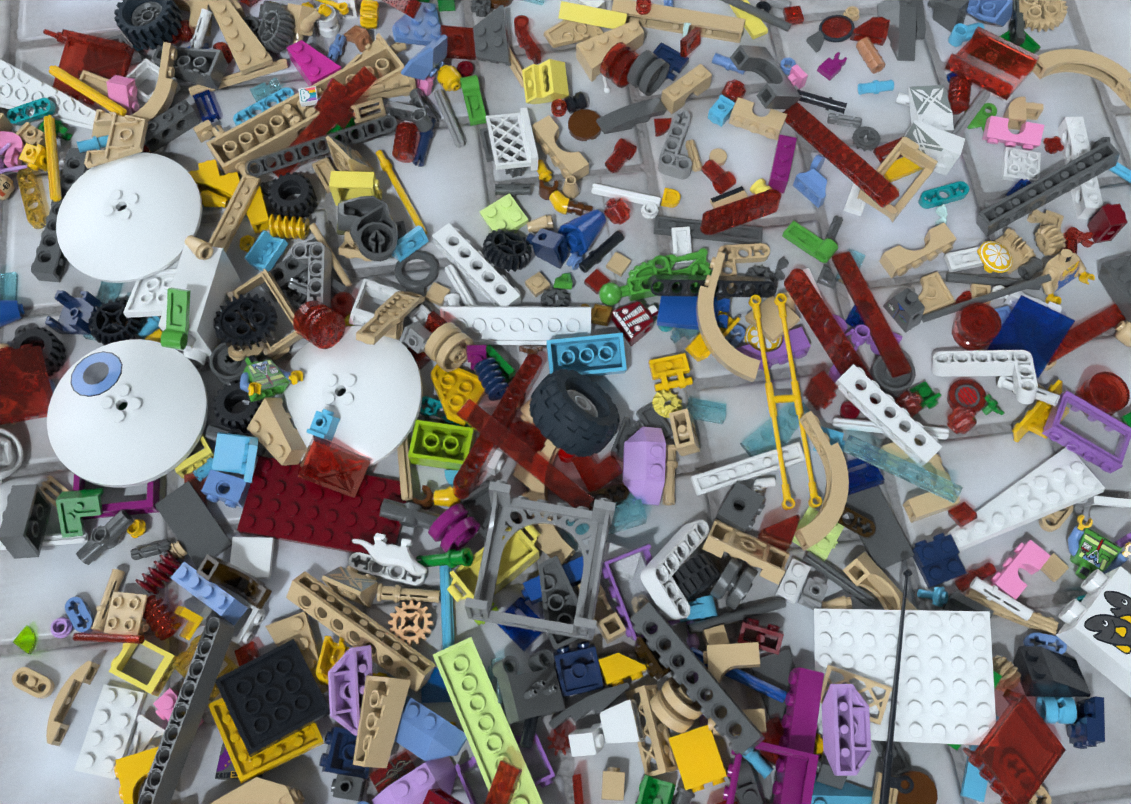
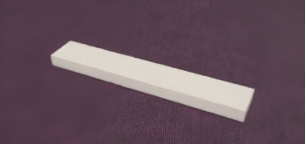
M800 442L782 447L785 467L805 461V455ZM777 449L692 476L690 479L696 495L700 496L736 484L737 481L743 482L779 470Z

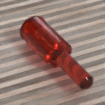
M47 29L43 30L44 34L54 37L60 43L71 47L76 43V38L59 31L55 33Z

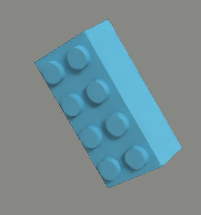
M623 333L546 340L549 374L559 369H567L568 371H577L579 374L587 377L624 374L627 371Z

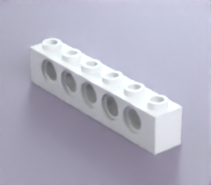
M1083 116L1065 117L1057 130L1064 163L1067 164L1091 151ZM1097 176L1071 190L1076 218L1092 219L1103 206Z
M448 223L432 235L433 243L440 252L493 306L518 307L521 304L520 291L516 287H512L508 279L503 274L500 275L496 267L488 263L479 250L476 251L473 248L470 240H465L462 237L458 228H453ZM500 291L506 292L504 294H498Z
M853 364L833 385L920 467L925 465L942 448L936 437L929 435L921 423L914 421L908 411L900 408L895 403L893 397L885 394L880 389L878 383L873 380L871 381L860 367H856ZM855 384H860L863 390H858ZM870 397L875 398L878 404H873L870 401ZM884 411H889L892 414V418H888ZM899 424L904 425L907 432L902 431ZM914 438L919 439L922 445H917L914 441Z

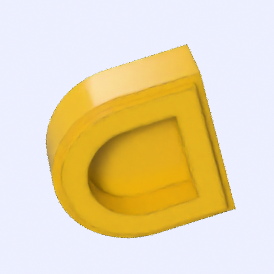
M665 188L661 206L669 208L678 206L681 198L680 193L674 189Z

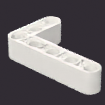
M1026 350L939 351L933 355L932 373L936 376H1012L1017 401L1022 404H1031L1035 400L1038 383L1032 355Z
M704 520L685 524L641 572L642 583L664 618L668 621L687 618L690 615V605L672 575L708 536L709 526Z

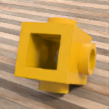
M26 143L19 159L28 164L27 167L32 170L38 171L40 169L47 171L46 147L40 144L34 146Z

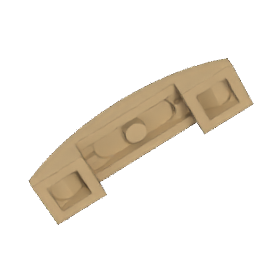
M91 661L85 662L68 678L59 691L48 719L46 734L48 744L61 745L69 728V725L64 724L63 721L82 683L90 685L100 665Z

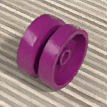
M456 504L435 520L428 533L435 542L441 541L440 547L445 553L451 549L458 551L475 536L480 528V524L474 517H468V511L462 504Z

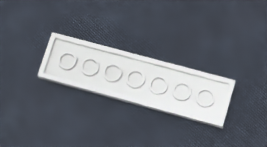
M441 306L440 325L449 322L454 323L461 329L462 333H466L473 340L474 345H546V340L591 336V307Z

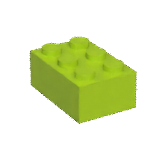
M416 420L408 454L410 463L469 472L475 441L474 428Z

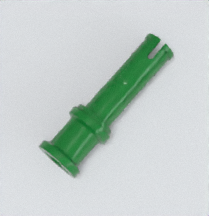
M463 548L461 551L451 549L441 554L418 555L416 559L424 567L445 565L450 568H455L458 565L468 567L473 563V553L470 548Z

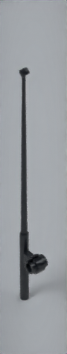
M910 569L903 572L905 580L879 804H889L890 788H895L903 794L910 793L914 788V782L909 776H891L908 577L912 575ZM903 780H906L908 783V787L906 789H903L901 787V782Z

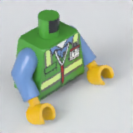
M251 355L245 359L247 366L240 377V389L248 393L251 402L284 393L289 382L295 385L298 381H303V373L299 370L286 372L276 366L272 360L259 362L255 355Z
M1080 515L1077 519L1079 525L1074 527L1068 537V548L1071 554L1070 561L1079 566L1075 575L1085 580L1096 569L1106 574L1123 565L1129 559L1128 556L1131 555V552L1128 551L1131 542L1126 543L1124 546L1125 551L1121 552V547L1089 529L1093 524L1091 518L1088 519L1087 523L1083 524L1082 520L1085 516Z

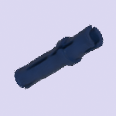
M434 117L431 120L433 123L432 128L427 132H420L421 137L413 160L415 166H417L418 160H420L418 167L424 166L430 139L434 135L433 129L436 123Z

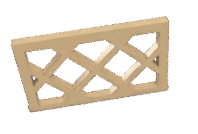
M827 665L820 703L823 704L824 693L830 687H826L827 683L829 685L832 684L829 678L831 670L841 673L844 677L843 680L835 684H842L844 682L850 684L849 680L855 678L863 681L866 685L865 688L857 692L860 694L869 690L874 700L873 703L869 704V708L876 705L879 710L878 719L870 717V721L881 725L890 692L893 688ZM877 686L885 689L884 698L877 700L871 688Z

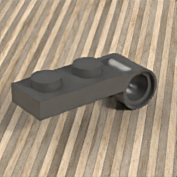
M388 101L385 105L391 116L395 119L414 122L420 132H427L433 126L431 119L423 108Z
M748 761L741 762L735 793L738 803L763 804Z

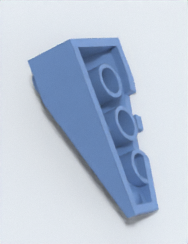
M969 0L967 13L979 20L1004 26L1012 17L1013 0Z

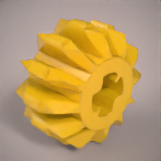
M362 0L360 25L366 29H376L379 20V4L374 0Z

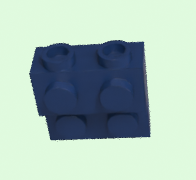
M944 533L933 537L934 541L927 543L926 540H922L914 544L915 548L912 550L914 553L913 559L928 589L967 573L958 556L960 551L951 534L945 536Z
M582 641L577 643L578 647L569 648L568 645L557 649V652H553L563 697L604 688L594 643L590 644L589 641Z
M1095 696L1078 701L1076 705L1077 720L1074 724L1067 726L1069 743L1078 749L1097 747V744L1105 742L1104 697Z
M332 727L331 731H327L324 744H328L326 753H322L319 766L323 767L322 772L367 779L370 767L353 765L357 736L347 729Z

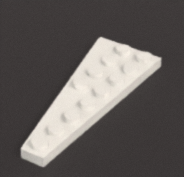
M0 59V107L11 109L40 98H47L56 104V110L51 115L55 120L93 130L96 115L95 109ZM33 107L29 109L28 114H34Z
M1065 447L957 525L947 535H952L959 551H962L1103 493L1105 487L1077 454L1067 450Z

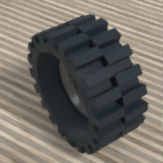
M123 0L122 3H117L118 9L114 11L116 15L114 19L117 26L130 43L139 49L142 47L144 50H149V47L154 50L157 49L159 44L163 46V43L167 40L171 42L173 40L172 35L177 36L179 33L177 28L181 29L182 27L180 23L183 21L182 13L173 0Z

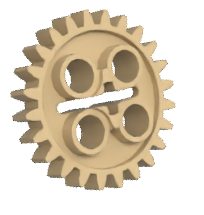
M1019 0V9L1023 13V19L1025 20L1024 29L1031 27V31L1036 28L1038 32L1041 29L1047 32L1048 28L1054 30L1055 26L1059 27L1067 14L1068 6H1065L1066 1Z

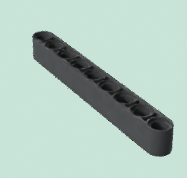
M383 115L251 159L246 162L245 171L251 176H260L330 152L326 141L327 136L335 139L336 135H340L342 143L349 146L393 131L397 126V121L391 115ZM386 118H388L391 122L389 128H386L384 126V120ZM369 124H373L375 128L372 134L367 129ZM354 129L359 134L356 139H353L351 136V132ZM321 140L326 143L324 150L318 148V143ZM303 146L309 148V153L306 156L301 153ZM288 151L292 153V160L289 162L284 159V154ZM270 157H273L276 161L273 167L267 165V160ZM252 163H256L259 167L256 173L250 171Z
M212 617L207 621L143 786L138 804H170L234 633V625L217 617Z

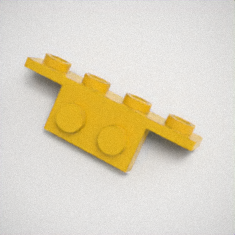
M1057 380L1054 385L1051 384L1047 391L1060 395L1062 393L1063 381ZM1037 400L1033 409L1028 410L1024 419L1014 426L1012 430L1014 441L1018 443L1028 431L1047 439L1048 437L1042 434L1052 405ZM1065 407L1061 421L1068 415L1069 408Z

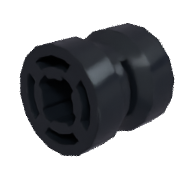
M581 91L575 93V96L564 98L565 106L570 114L578 109L587 108L585 96Z

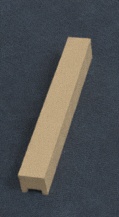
M613 0L611 10L626 13V23L637 20L641 27L683 34L684 23H691L688 33L692 32L694 36L740 43L745 19L634 0Z

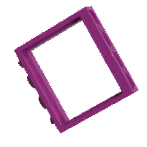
M74 474L73 491L85 490L86 480ZM160 478L147 483V500L102 504L103 513L101 515L83 517V520L114 517L121 509L129 515L159 513L155 504L160 499Z
M764 742L757 745L754 749L807 761L801 804H811L819 755ZM733 750L731 754L735 755L734 764L729 763L727 777H731L730 787L725 786L723 799L727 800L726 804H734L742 755L740 753L738 755L735 754Z

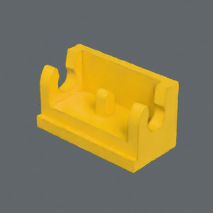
M331 636L324 637L315 672L320 685H329L328 671L349 650L345 640L341 637L339 638V643L333 642Z

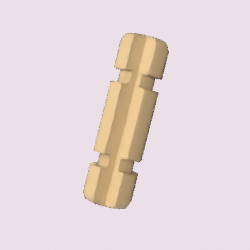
M693 139L687 140L685 146L688 156L692 161V170L694 172L701 171L702 164L699 161L700 157L695 147V141Z

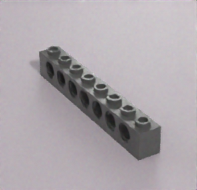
M1107 141L980 211L976 224L986 236H989L1116 166L1120 153Z
M70 147L68 154L65 156V164L60 172L62 199L57 202L51 201V209L46 217V225L41 233L40 244L36 249L35 261L31 265V273L39 281L60 283L67 262V258L64 256L57 239V215L68 190L81 175L91 169L87 168L84 164L87 151L80 153L78 148Z
M648 602L630 618L634 623L632 627L640 636L644 635L647 639L645 643L653 652L657 651L661 656L659 661L665 668L670 667L674 672L672 677L679 685L683 683L688 689L686 694L693 702L697 700L702 706L700 708L702 714L707 719L712 718L716 723L714 726L716 731L722 737L725 735L730 740L728 745L735 754L738 755L740 753L746 756L765 739L762 733L653 604ZM657 624V632L655 634H651V626ZM670 640V649L664 651L663 644ZM683 656L685 659L684 665L677 667V659ZM693 673H697L699 676L695 684L690 682V677ZM707 690H712V699L705 701L704 693ZM721 707H726L727 715L720 719L718 711ZM736 724H740L742 727V732L739 736H734L732 732Z

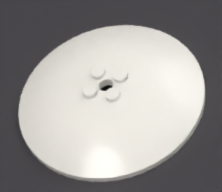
M140 152L92 167L71 186L60 205L56 222L59 246L64 256L77 270L93 279L110 283H126L148 278L163 271L179 259L185 245V239L189 235L196 236L202 218L200 191L194 179L185 168L174 160L158 154ZM127 205L126 209L119 211L121 206Z
M347 326L328 331L316 337L302 347L290 360L284 371H302L303 381H298L295 385L289 382L284 393L275 395V398L283 400L282 406L285 412L290 414V421L294 429L297 428L307 447V451L301 461L325 471L338 469L342 473L341 468H345L343 472L358 471L362 468L363 464L351 469H347V467L366 460L345 459L350 463L345 464L336 444L369 460L368 467L388 457L403 443L418 418L422 403L423 387L420 370L414 357L399 340L383 336L375 345L365 344L362 341L356 340V332L363 326ZM341 388H346L345 394L338 396V391ZM323 409L334 412V417L340 419L332 441L306 433L307 429H310L316 411L322 412ZM331 443H333L343 465H339L330 448Z

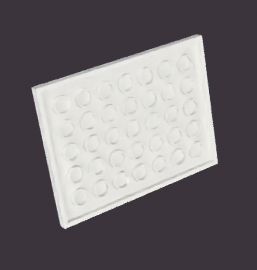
M814 609L815 671L824 673L825 677L827 665H831L893 688L901 610ZM905 610L894 741L997 746L990 612ZM831 670L829 678L832 684L844 679L841 673ZM855 678L849 680L850 684H853L857 691L866 687L863 681ZM877 686L871 688L877 700L884 698L885 689ZM869 690L860 693L868 705L874 702ZM825 691L823 699H825L827 691ZM892 691L890 692L881 725L870 721L871 740L887 741ZM820 703L816 729V733L823 737L822 703ZM874 705L869 708L870 717L878 719L879 710Z

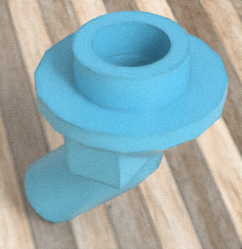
M935 587L934 591L919 589L917 592L918 597L932 599V604L938 607H942L948 601V592L945 591L944 587Z

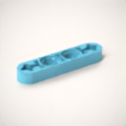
M289 87L282 88L237 112L233 117L235 125L238 126L256 116L253 115L255 110H261L262 113L271 108L268 106L270 102L278 104L280 103L279 98L282 102L288 99L286 95L290 97L295 95L294 91Z

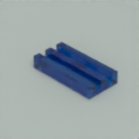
M209 90L192 95L203 122L209 120L212 123L216 118L217 120L221 119ZM204 96H208L215 114H211ZM200 97L208 114L207 117H205L198 98Z

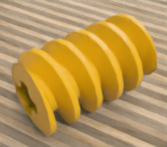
M274 214L270 215L269 230L272 237L279 236L280 238L286 237L288 239L293 237L296 240L299 238L305 240L308 236L310 229L308 218L303 222V218L299 217L298 222H296L295 216H292L291 221H289L287 215H285L284 220H282L281 215H278L277 219H275Z

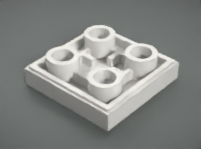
M1005 147L1002 180L1031 184L1040 179L1041 153Z
M233 537L230 564L244 570L257 579H271L275 539Z

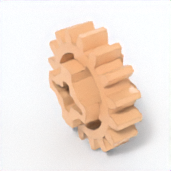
M410 600L409 605L402 602V608L395 606L397 612L396 614L390 613L393 620L388 621V624L393 626L389 629V632L392 634L396 633L395 636L403 642L407 641L410 647L414 641L417 645H420L419 640L421 638L426 641L425 634L432 633L428 627L434 626V623L429 621L433 617L432 614H426L429 610L428 607L421 608V602L414 605L413 600ZM410 610H414V611H415L414 613H406L407 611H410ZM401 618V625L398 627V620ZM424 618V627L421 629L420 622ZM409 620L414 622L415 625L413 627L408 626L407 622ZM407 634H416L415 636H412V637H407V636H406Z

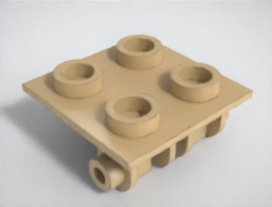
M1008 228L1004 232L1005 234L996 239L995 242L1002 244L1010 252L1013 263L1007 273L1011 274L1036 255L1033 252L1034 249H1031L1026 244V241L1023 242V238H1019L1014 229Z
M113 592L104 633L138 637L139 633L147 632L149 625L142 621L148 595Z

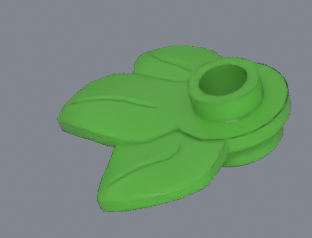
M985 103L967 128L982 127L984 132L986 119L997 114L996 106L992 103ZM989 109L991 113H987L985 110Z

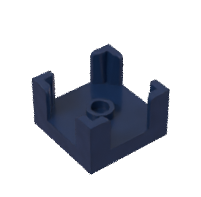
M57 290L54 298L64 306L58 321L51 316H47L45 324L59 334L90 335L88 319L92 318L91 312L97 311L95 306L100 307L101 301L88 291L80 292L83 298H74L66 291Z

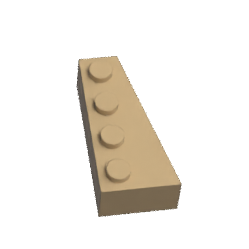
M634 20L576 44V58L590 81H594L600 73L606 72L607 68L619 63L621 58L630 55L643 45L644 31L638 21Z
M366 675L353 765L387 768L411 680Z

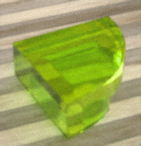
M26 625L14 639L13 643L31 655L36 646V634L30 626Z

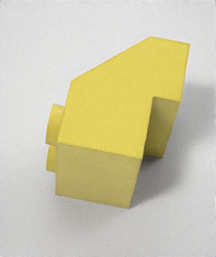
M548 59L539 65L532 64L522 70L526 103L542 104L557 102L569 96L565 62Z

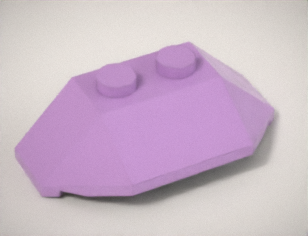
M642 427L624 442L622 482L639 504L658 506L665 483L666 441L662 428Z
M371 645L349 648L328 671L330 717L355 736L358 733L366 675L373 676Z
M830 684L822 704L823 751L835 776L858 775L859 769L871 753L869 705L857 692L853 684Z
M449 756L427 761L386 787L371 801L373 804H423L428 790L438 788L451 795L457 775L456 768Z

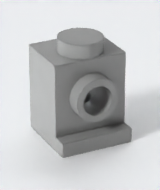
M417 321L405 326L399 341L401 343L405 342L416 353L425 352V345L432 333Z
M819 577L808 578L798 603L812 610L820 609L828 588L824 584L825 581ZM812 588L817 590L818 594H814Z

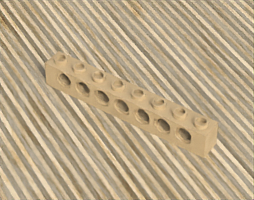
M306 571L292 580L286 596L288 600L353 647L371 645L372 661L397 679L411 680L409 688L416 693L428 682L436 666L433 662Z

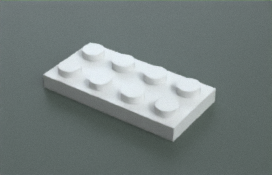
M103 685L74 771L115 780L119 779L114 772L115 760L127 755L138 722L137 717L141 712L146 693Z

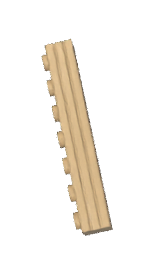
M973 588L966 591L965 596L993 610L994 615L1043 634L1055 635L1059 622L1055 621L1054 618H1046L1041 613L1034 612L1025 621L993 600L985 599L986 596Z

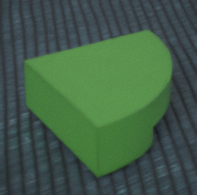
M564 273L562 276L556 277L553 288L572 289L571 273Z

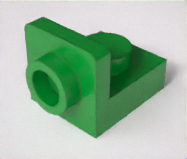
M926 381L908 391L921 411L927 407L932 409L938 405V400L942 396L940 392L935 395Z

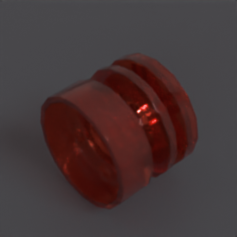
M312 300L305 302L296 311L293 327L298 335L316 347L328 349L332 348L343 337L345 321L338 312L320 301Z

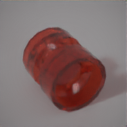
M188 19L180 22L182 27L181 29L177 28L178 35H172L173 40L171 42L167 40V43L176 45L180 41L188 43L193 39Z

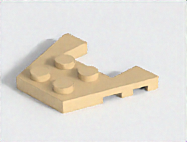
M101 109L96 110L94 119L96 126L111 125L106 149L87 151L84 162L87 168L143 152L148 127L146 119L129 115L119 116L115 112L105 113Z

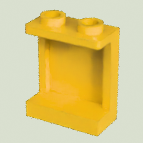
M708 725L668 738L685 790L691 789L692 793L705 789L704 784L712 782L713 786L725 782L724 777H727L728 772H726L713 730H709Z

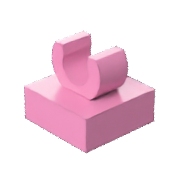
M796 64L791 67L788 79L793 86L796 85L801 89L805 86L808 75Z
M428 76L425 80L415 78L416 88L421 89L425 96L430 95L435 77L431 78Z

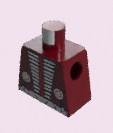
M637 301L612 311L611 320L620 333H623V337L628 344L633 346L652 330L654 324L652 317L658 315V310L655 305L645 309L641 302Z

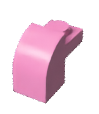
M0 131V150L7 143H11V146L2 154V156H5L3 162L8 168L20 166L23 161L19 157L25 143L13 132Z

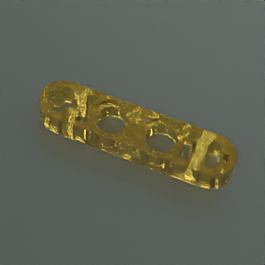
M21 169L17 173V180L27 220L34 229H42L46 225V213L37 178L31 169ZM34 188L33 193L26 194L28 189ZM32 203H38L36 208L30 209Z

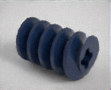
M495 358L482 360L474 366L475 373L482 387L485 388L484 391L490 401L504 398L508 393L506 389L509 387L508 383L505 382V377L501 376L502 371L498 370V364H495Z

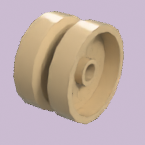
M449 322L441 325L431 334L425 345V353L431 360L436 361L440 368L450 372L460 367L467 360V345H474V342L466 333H462L458 326Z
M670 677L663 684L662 690L657 691L651 698L650 705L662 723L678 733H685L693 725L694 720L702 715L700 711L702 706L697 700L693 702L686 694L688 689L683 683L679 685L673 677Z

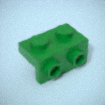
M644 775V779L639 785L640 793L635 804H671L676 785Z

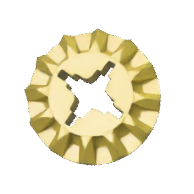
M671 390L657 392L652 400L654 410L665 418H670L669 413L682 410L683 408L681 405L682 400L678 398V394L671 393ZM671 401V404L664 407L665 402Z

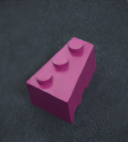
M302 40L286 47L292 63L309 87L342 69L341 66Z

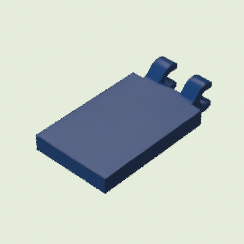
M661 296L657 326L699 330L696 313L697 297ZM714 297L713 306L717 325L720 328H727L728 315L718 316V311L729 312L730 299L718 300V297Z

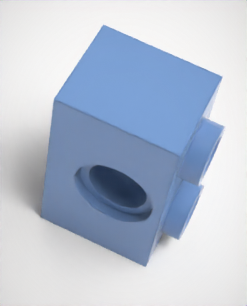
M210 470L201 492L211 502L217 503L219 500L225 502L224 504L228 507L236 508V506L243 508L250 483L243 482L244 479ZM230 487L229 492L223 494V490Z

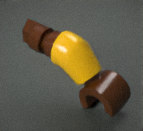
M540 179L539 196L544 200H550L557 212L565 215L574 212L575 215L582 216L592 211V206H587L580 202L575 204V201H571L570 198L565 197L558 191L557 180L554 181L553 187H547L544 185V181Z
M470 472L458 481V485L455 484L446 489L435 490L434 493H432L428 486L422 485V490L424 494H427V497L423 500L416 498L411 500L424 510L430 509L433 505L452 507L458 504L464 492L470 491L479 480Z

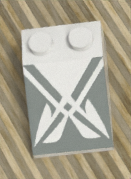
M944 85L912 86L908 88L911 124L916 120L949 133L954 130L953 114Z
M916 120L913 121L904 136L919 145L918 150L938 161L934 171L943 175H947L958 160L965 142V138Z

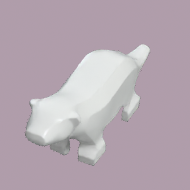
M376 533L374 536L375 545L360 539L352 540L353 543L366 548L371 557L382 566L402 567L415 576L427 573V569L419 564L409 551V548L413 546L411 540L402 538L400 547L386 544L385 542H387L388 538H386V535Z

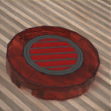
M960 379L948 388L947 402L950 408L960 415H975L986 404L984 398L986 392L974 380Z

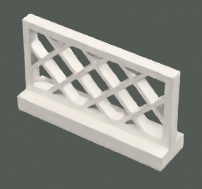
M520 108V113L486 116L496 170L530 167L531 171L538 170V153L527 108ZM517 119L515 124L508 122L509 120ZM498 121L500 124L495 126L491 122ZM504 125L510 128L507 132L501 129ZM513 131H516V132H518V133H520V134L516 137V136L512 135L511 133H512ZM498 132V133L502 134L503 136L500 137V138H497V137H495V136H493V135ZM506 138L513 140L510 144L504 142ZM518 143L523 147L519 150L514 145ZM501 145L505 147V149L503 151H500L496 147ZM509 150L515 153L512 157L506 154ZM522 156L526 161H519L517 158ZM502 157L508 160L505 163H499Z

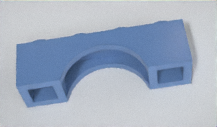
M185 562L181 564L171 577L172 580L233 625L238 622L248 609L216 584L204 579L194 568Z

